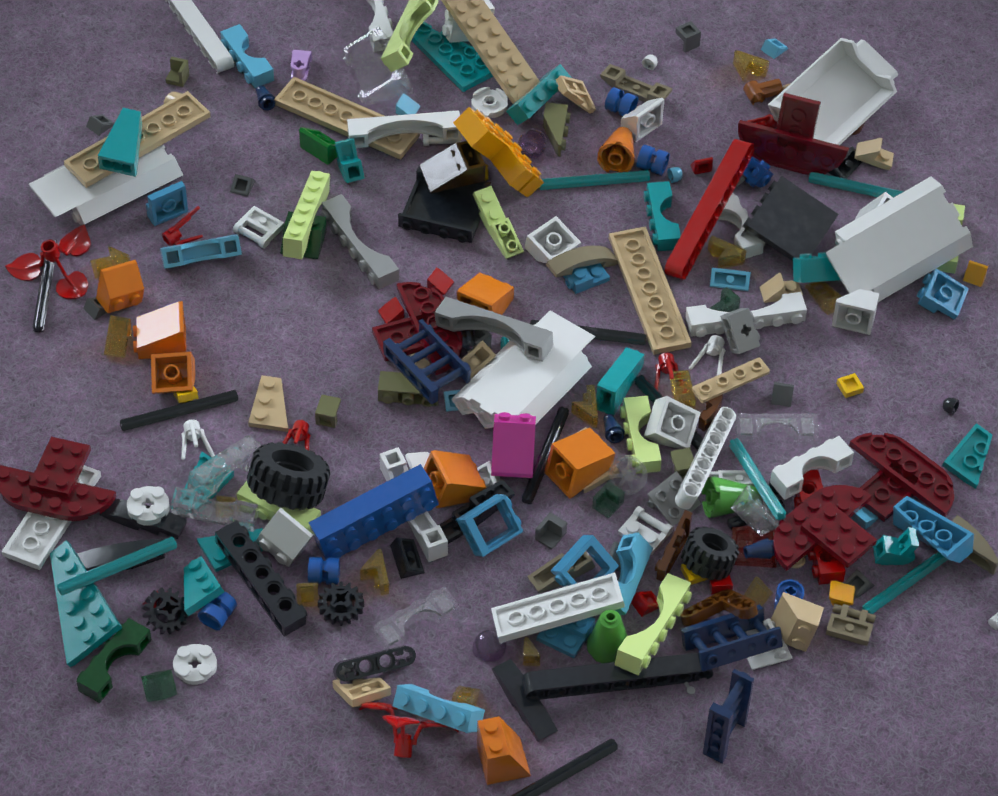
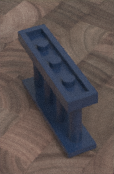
M423 319L419 320V332L399 344L394 343L391 338L383 341L384 355L431 405L438 401L439 389L451 381L461 377L467 384L471 382V368L469 364L463 362L435 333L433 327L429 324L427 325ZM422 339H425L430 344V346L411 357L403 352V350ZM435 351L442 357L424 369H419L415 365L416 362ZM447 364L454 369V371L436 382L431 381L427 377Z
M757 605L758 614L751 619H741L730 613L681 628L683 647L686 651L694 648L699 650L701 670L707 671L783 647L781 628L775 627L768 630L763 624L765 620L763 607ZM753 629H757L759 632L750 636L745 633ZM736 635H737V637L739 638V639H737V640H733V641H730V642H728V641L726 640L727 638H730V637H733V636H736ZM714 642H717L719 644L711 648H708L706 646L707 644H711Z
M734 669L732 671L729 694L723 705L713 702L709 709L703 754L720 763H723L727 756L730 734L736 724L745 727L747 723L754 678L750 677L747 673Z

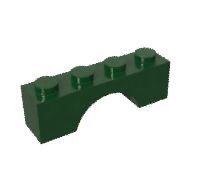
M130 618L124 624H121L122 628L116 632L111 640L106 641L102 651L92 658L87 669L82 671L77 677L78 691L98 703L113 688L111 676L108 674L110 665L122 656H139L152 640L150 629Z

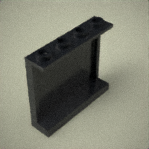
M418 166L416 182L403 213L398 214V226L405 230L412 229L423 234H434L441 238L456 239L461 243H472L481 221L480 209L473 193L491 186V182L484 181L431 194L420 166Z
M781 176L778 182L774 180L768 188L770 193L767 194L765 192L759 201L762 205H756L751 213L753 218H747L742 226L745 230L741 236H744L749 231L793 261V258H799L800 254H813L839 214Z

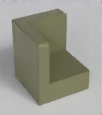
M171 57V70L166 77V83L184 87L190 75L188 60Z
M321 395L315 412L317 425L336 428L337 412L341 403L340 398Z
M690 447L674 450L670 453L674 464V473L677 471L683 480L694 459Z

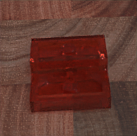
M753 526L732 528V539L735 540L736 545L739 547V555L734 565L776 568L777 559L775 556H772L771 559H746L743 552L744 546H749L765 538L773 540L776 529L754 530Z

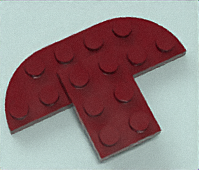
M784 93L776 129L743 120L738 122L739 139L754 144L752 157L760 161L764 160L770 166L805 175H810L811 172L827 174V172L838 168L842 164L849 150V147L814 139L821 105L820 101Z
M417 282L397 283V291L409 317L372 327L373 336L384 361H389V359L384 355L383 341L391 338L394 343L399 344L419 332V320L421 319L427 325H431L435 333L460 358L462 352L461 332H453L436 326L435 311L444 300L442 294L434 288L429 289ZM422 339L403 350L406 355L418 353L430 346V344L425 339ZM436 351L427 356L430 364L442 358ZM447 364L434 373L439 375L452 367Z
M871 432L859 435L850 441L849 446L880 469L860 487L872 495L871 501L864 507L885 522L893 515V507L906 496L910 498L915 496L938 514L944 517L948 515L955 497L953 482L947 472L910 443L893 434L872 435Z
M52 436L34 473L0 465V494L7 504L18 510L60 520L81 521L88 519V516L98 512L101 514L115 500L116 491L77 483L91 452L90 445Z
M849 485L827 486L813 493L791 511L784 520L782 519L776 527L773 545L774 555L778 563L787 571L817 545H820L845 567L849 568L876 545L877 542L875 537L851 519L855 513L871 501L872 495L861 488Z

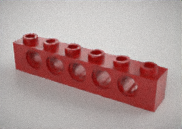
M818 469L809 470L803 475L802 491L795 494L796 497H794L795 508L813 493L823 488ZM817 545L807 554L809 561H813L812 575L813 578H817L819 585L830 584L831 581L844 582L845 566L820 545Z

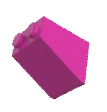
M506 412L495 414L491 476L533 478L536 416L527 413L520 415H511Z

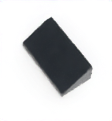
M851 146L842 164L827 173L835 177L847 179L863 161L854 159L856 149Z
M396 537L390 544L400 579L424 574L425 571L414 539Z

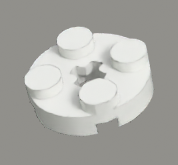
M483 87L474 92L471 99V108L474 111L478 109L485 118H496L507 111L508 97L501 89L490 90V87Z
M159 486L135 488L131 491L130 497L127 500L128 514L131 519L137 520L138 524H157L165 514L167 516L169 513V498L164 489ZM147 503L153 504L150 506V508H146V506H144Z
M201 644L181 646L173 660L174 673L186 684L197 685L206 682L215 674L217 669V659L212 648ZM193 661H198V663H201L197 665V668H193L192 665H189Z

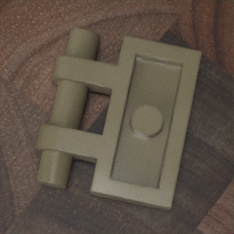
M834 604L832 612L839 613L840 615L831 613L825 635L868 646L873 624L867 622L874 623L876 615L868 613L867 610L862 609V611L849 608V605L843 604L841 606Z

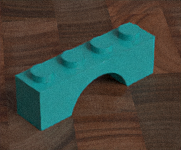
M561 64L547 72L533 89L506 111L517 126L529 119L559 91L556 82L559 76L572 78Z
M670 181L647 183V189L643 191L644 202H648L646 214L651 217L649 219L650 231H654L652 243L657 246V251L673 250L681 237L679 224L667 220L661 214L672 205Z

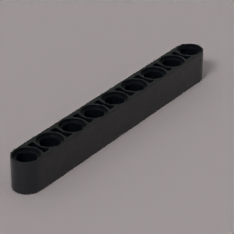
M699 653L651 658L646 669L643 668L639 675L615 666V662L531 671L523 674L521 681L526 699L534 701L700 681L699 679L701 678L710 679L713 676V670L702 671Z

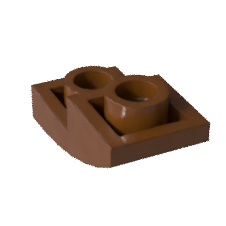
M723 394L706 401V410L700 413L698 428L703 432L709 428L712 420L720 410Z

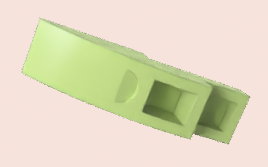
M492 186L474 192L473 196L480 209L479 215L504 257L508 259L524 253L509 217H505Z

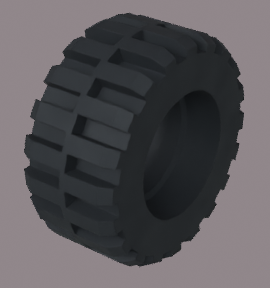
M271 442L267 445H261L254 451L247 475V483L253 494H257L258 498L266 500L271 505L275 504L277 507H286L290 510L311 509L320 504L324 498L330 477V469L327 462L320 455H316L315 452L307 450L305 447H298L291 443L277 442L274 444Z

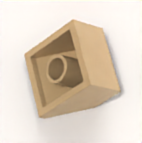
M783 592L771 617V621L775 622V627L781 628L782 639L786 645L806 652L818 628L824 607Z

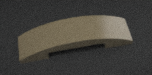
M609 64L600 74V77L611 87L623 90L625 94L630 93L638 96L640 101L646 102L658 98L665 100L672 92V88L656 82L654 86L626 76L625 69Z
M593 245L575 248L559 254L547 261L546 266L555 277L572 274L574 268L598 263L605 268L617 265L618 260L609 248Z

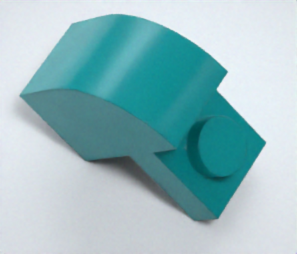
M351 138L335 142L338 157L337 164L344 181L349 183L365 179L362 162L357 156L355 140Z
M908 527L899 538L883 535L876 542V545L873 546L875 563L881 565H905L915 560L914 551L919 547L916 529Z

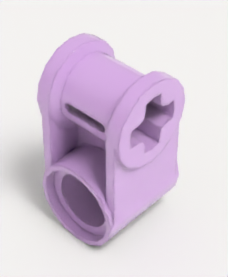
M292 51L290 63L292 69L291 79L293 77L303 81L307 79L310 62L312 61L311 51Z

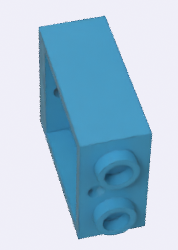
M502 494L494 495L456 519L475 556L484 557L523 532L521 520L514 513L511 500ZM496 504L508 529L485 543L473 518Z
M583 535L553 567L551 572L555 575V581L561 586L566 587L577 584L567 571L585 551L601 567V570L594 578L613 573L619 565L593 535Z

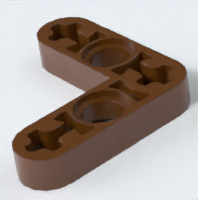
M726 589L682 611L680 618L684 626H691L725 610L741 619H751L758 614L756 602L734 590Z

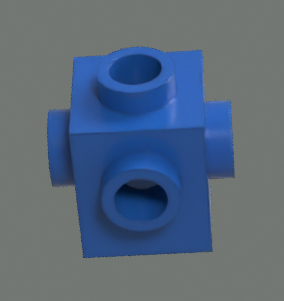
M752 157L743 172L747 177L745 181L752 187L755 185L760 188L766 186L774 175L769 170L771 166L764 160L760 161Z

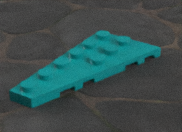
M423 22L415 32L411 41L462 92L494 77L474 47L463 41L449 43L442 31L438 32L432 29V26L426 22Z
M66 540L50 553L66 663L69 667H72L118 632L122 626L95 582L65 595H60L58 592V583L87 572L72 545Z

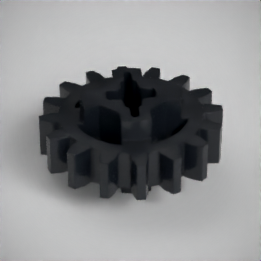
M342 581L339 582V586L331 583V589L324 587V593L319 594V614L324 615L325 621L331 619L332 625L336 621L339 622L340 626L343 625L344 621L351 624L352 618L358 620V614H363V593L358 592L357 586L351 588V583H348L346 586H343Z
M162 587L158 590V593L154 590L145 599L147 604H144L142 609L147 612L142 616L149 619L146 625H154L152 631L160 629V634L163 635L167 630L170 635L174 632V629L179 631L182 628L181 625L187 623L185 618L188 615L184 611V597H178L179 591L173 594L172 588L169 587L165 592ZM158 600V602L156 603L157 607L153 608L155 601ZM179 614L177 621L174 622V620L176 619L175 615Z

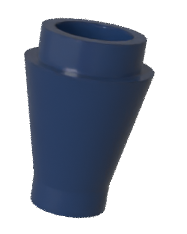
M265 86L257 87L258 106L266 111L273 109L275 97Z
M613 414L605 415L603 417L605 438L613 444L621 442L625 434L624 429Z
M765 538L749 546H744L745 558L771 559L772 556H775L773 540Z

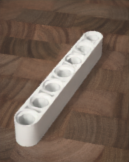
M165 0L170 4L169 7L173 13L178 15L177 18L180 23L185 25V30L188 34L193 36L195 44L200 46V51L209 59L208 62L212 68L217 70V74L234 67L231 54L192 0Z
M721 407L705 434L675 497V503L682 509H690L704 487L736 419V414L731 408Z

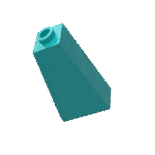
M122 108L98 154L100 169L136 177L143 125L141 111Z
M625 348L597 385L596 410L615 415L635 378L644 366L645 354L637 350Z

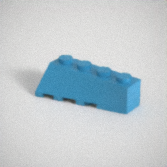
M906 496L893 507L894 526L903 531L908 527L915 528L918 539L938 550L946 559L960 563L973 552L974 533L914 499Z

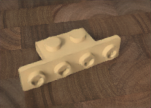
M756 358L693 386L692 391L700 402L704 403L769 374L770 369L761 358Z

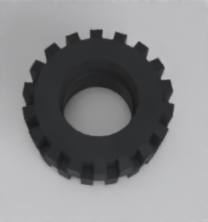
M702 526V528L696 527L687 538L681 552V558L686 568L695 575L709 580H721L730 575L739 555V547L736 545L735 540L731 539V536L723 533L721 530Z

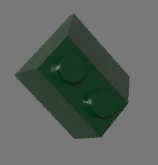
M288 211L283 229L280 254H283V237L294 212ZM315 215L303 257L319 258L327 232L326 217Z

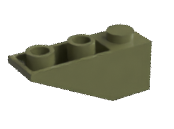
M546 102L543 128L557 156L561 157V151L566 149V139L564 137H568L569 126H566V123L570 124L571 113L568 112V105Z
M380 371L378 401L386 404L395 402L405 405L422 404L426 407L438 406L439 397L438 401L431 405L401 372Z

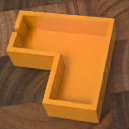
M468 107L453 122L470 146L491 160L508 184L521 194L529 197L544 183L540 178L542 175L540 171L530 165L532 161L525 154L522 155V148L516 142L513 143L511 141L513 137L506 130L504 131L497 123L494 124L489 117L485 118L478 109L474 111Z

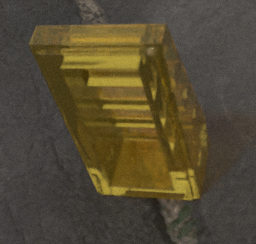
M825 281L812 282L805 285L807 291L827 315L834 312L836 300L842 297ZM819 285L822 286V289L816 290L814 288Z
M689 370L673 372L674 379L671 380L669 376L673 399L695 409L696 400L692 391ZM682 379H685V380H686V381H678V382H675V380H682Z

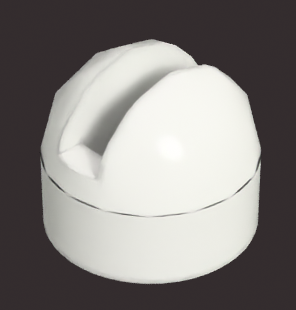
M647 55L642 60L643 67L649 70H654L658 63L657 57L654 55Z

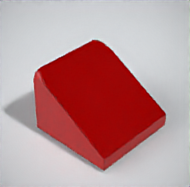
M713 157L692 162L690 166L693 173L696 175L711 172Z
M436 267L427 279V288H434L440 294L445 295L454 281Z
M396 297L392 298L378 310L386 324L404 319V309Z
M730 575L721 580H709L711 595L726 589L733 590Z
M652 591L636 592L631 601V604L641 617L659 609L656 601L657 597Z

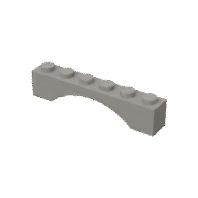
M340 194L322 202L321 216L326 217V221L329 222L333 234H338L342 246H347L351 258L357 259L361 271H366L372 285L375 284L378 289H381L399 281V268L390 256L380 254L368 248L356 237L350 224L352 219L351 205L345 197Z
M445 297L435 311L436 326L453 332L485 330L497 333L514 342L525 356L542 362L553 347L552 331L456 299Z

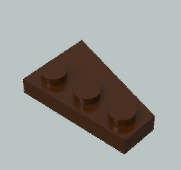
M684 511L670 543L667 544L664 550L662 560L659 559L655 566L657 580L663 581L671 571L687 541L691 530L693 514L690 511Z

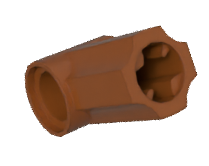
M780 79L762 83L754 80L746 83L743 91L751 104L754 105L756 102L762 103L765 98L779 95L783 88Z

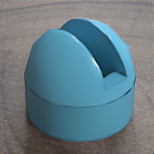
M668 168L667 175L671 183L682 179L683 172L680 168Z

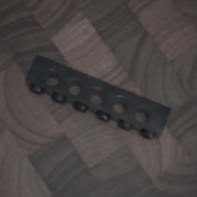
M236 520L215 532V542L272 622L285 637L306 625L307 611L303 605H299L296 602L293 591L285 587L282 576L278 572H274L269 558L261 554L258 543L250 539L247 528L244 525L241 526ZM241 544V545H243V546H242V547H236L235 545ZM248 560H254L255 562H253V563H248V562H246V561H248ZM259 576H265L266 578H265V579H260V578H258V577H259ZM270 592H277L278 594H276V595H271V594H269V593H270ZM282 608H289L290 610H288V611H283V610H281V609H282Z

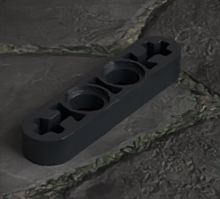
M398 646L336 663L333 668V674L336 679L341 681H350L411 665L415 661L416 653L409 646ZM404 651L409 653V656L406 657L407 661L402 658L395 659V656L403 655ZM386 654L390 658V663L388 666L382 667L380 665V658ZM362 660H367L370 664L366 672H362L359 668ZM342 666H344L345 668L354 667L355 671L346 672L345 677L344 675L339 674V671L342 670Z

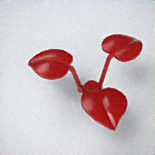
M81 225L66 234L59 244L53 240L44 241L41 244V259L34 253L23 254L12 263L5 265L7 271L17 279L24 281L34 280L41 274L39 267L44 265L45 258L47 261L56 262L65 277L59 280L56 285L58 295L65 299L83 297L88 290L86 276L79 271H74L68 276L59 261L60 252L66 256L69 254L80 256L89 250L91 240L86 226Z
M367 702L362 703L359 707V710L369 708L385 710L390 713V715H384L382 718L393 727L394 756L412 757L413 745H417V739L423 728L448 727L432 720L419 721L410 717L395 716L394 710H398V708L388 703ZM420 723L413 739H411L412 735L405 733V725ZM401 727V731L398 733L397 729Z

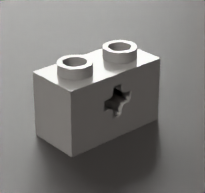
M740 308L720 316L732 353L740 354L760 346V335L755 329L753 323L754 316L749 308Z

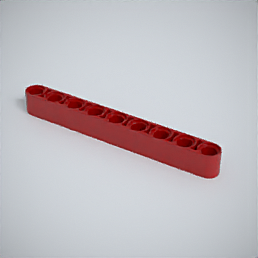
M738 139L732 141L666 262L664 270L666 275L682 280L687 278L754 153L753 143Z

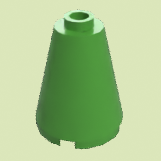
M715 476L708 477L702 489V494H706V501H702L706 517L714 518L756 508L762 501V497L755 486Z
M606 610L602 612L587 639V651L597 662H615L617 651L627 636L622 618L617 611Z

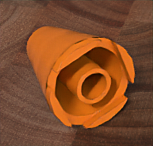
M626 127L617 128L600 147L597 161L604 171L609 173V170L619 173L631 170L635 156L633 135L630 129Z

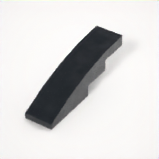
M503 479L470 497L468 504L453 511L451 518L439 524L448 540V544L464 535L456 520L457 518L496 494L506 495L509 499L515 496V492ZM496 504L473 518L477 526L498 511Z
M116 498L110 507L100 514L102 517L134 530L141 528L155 535H159L161 532L176 539L179 538L187 523L186 518L169 512L157 524H138L137 520L131 519L128 514L127 500Z
M163 539L117 543L77 553L86 570L89 571L158 543ZM165 553L126 570L164 559Z
M512 659L492 668L510 704L513 707L515 706L524 724H528L537 742L558 731L541 701L526 699L521 681L523 674Z

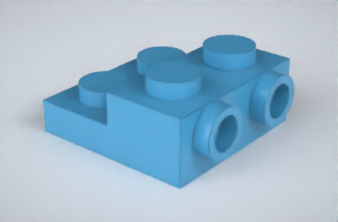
M182 181L147 196V217L154 226L188 212L186 187Z
M600 263L574 268L572 274L563 276L568 289H572L575 294L610 281V276Z
M937 268L931 274L927 273L922 281L925 286L921 287L917 293L919 298L918 304L932 313L939 310L952 319L957 318L969 288Z
M589 617L541 631L537 635L536 641L575 658L594 628L595 618Z

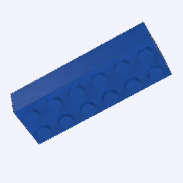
M419 464L308 523L324 558H340L342 555L358 549L361 545L377 539L382 534L396 529L401 524L415 519L420 514L432 510L439 503L431 479L422 465Z

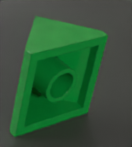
M300 127V148L327 165L337 158L335 142L337 141L319 130Z

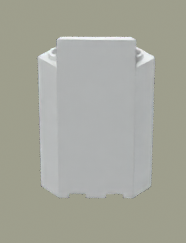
M840 38L768 104L774 120L778 123L784 93L820 101L821 105L814 139L841 145L897 92L893 79L898 76V73L865 40L861 39L858 43H855L852 40Z
M161 145L139 158L136 177L114 172L86 188L63 165L44 174L43 177L29 183V185L54 217L72 209L73 212L71 214L74 221L83 225L183 176V173L175 157L172 154L168 155L165 152V146Z
M933 177L925 179L835 231L836 247L827 251L826 255L849 294L859 289L880 293L879 302L973 247L969 229L967 226L962 227L958 220L960 214L953 203H948L943 194L946 192L944 187Z
M549 311L534 325L553 332V347L543 362L525 356L521 349L510 340L471 379V382L466 384L451 400L462 415L474 413L485 429L494 427L495 414L502 412L510 413L511 415L527 413L536 416L537 424L592 367L588 358L581 350L595 336L556 313Z

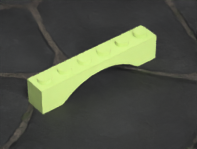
M409 0L381 57L384 65L391 72L409 64L413 56L410 50L411 40L420 25L434 12L439 2L438 0Z
M311 171L283 237L284 257L303 258L316 212L322 202L326 201L329 194V173Z
M669 573L660 584L656 600L660 610V617L646 630L626 636L617 651L615 666L639 675L643 668L646 669L648 667L651 655L655 656L658 651L659 642H664L668 629H672L675 624L676 616L680 617L684 603H689L692 592L689 591L691 582Z

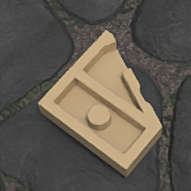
M559 76L556 79L561 94L588 113L596 111V107L583 81L565 76Z
M382 678L354 679L353 684H340V680H333L334 690L351 707H359L362 703L381 700L391 695V687Z

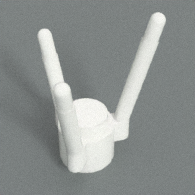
M718 335L711 336L708 343L704 345L701 352L689 366V370L693 369L706 352L711 356L719 355L717 375H720L722 373L723 356L726 351L723 348L725 344L724 339Z
M194 419L186 421L183 425L184 432L181 434V459H185L187 439L193 441L194 447H198L197 440L200 437L210 456L215 458L204 430L200 429L199 422Z

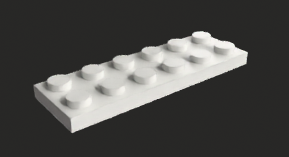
M84 465L77 483L95 486L101 477V472ZM27 512L3 548L2 555L40 570L72 521Z
M614 572L491 608L499 642L503 643L600 615L606 610L624 608L625 604Z

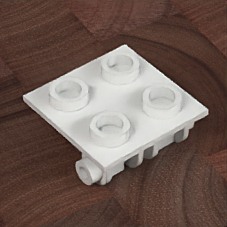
M771 619L763 621L768 630L775 628V622L771 621ZM753 629L745 633L750 636L759 632L757 629ZM783 639V647L748 657L747 660L751 669L755 670L792 659Z

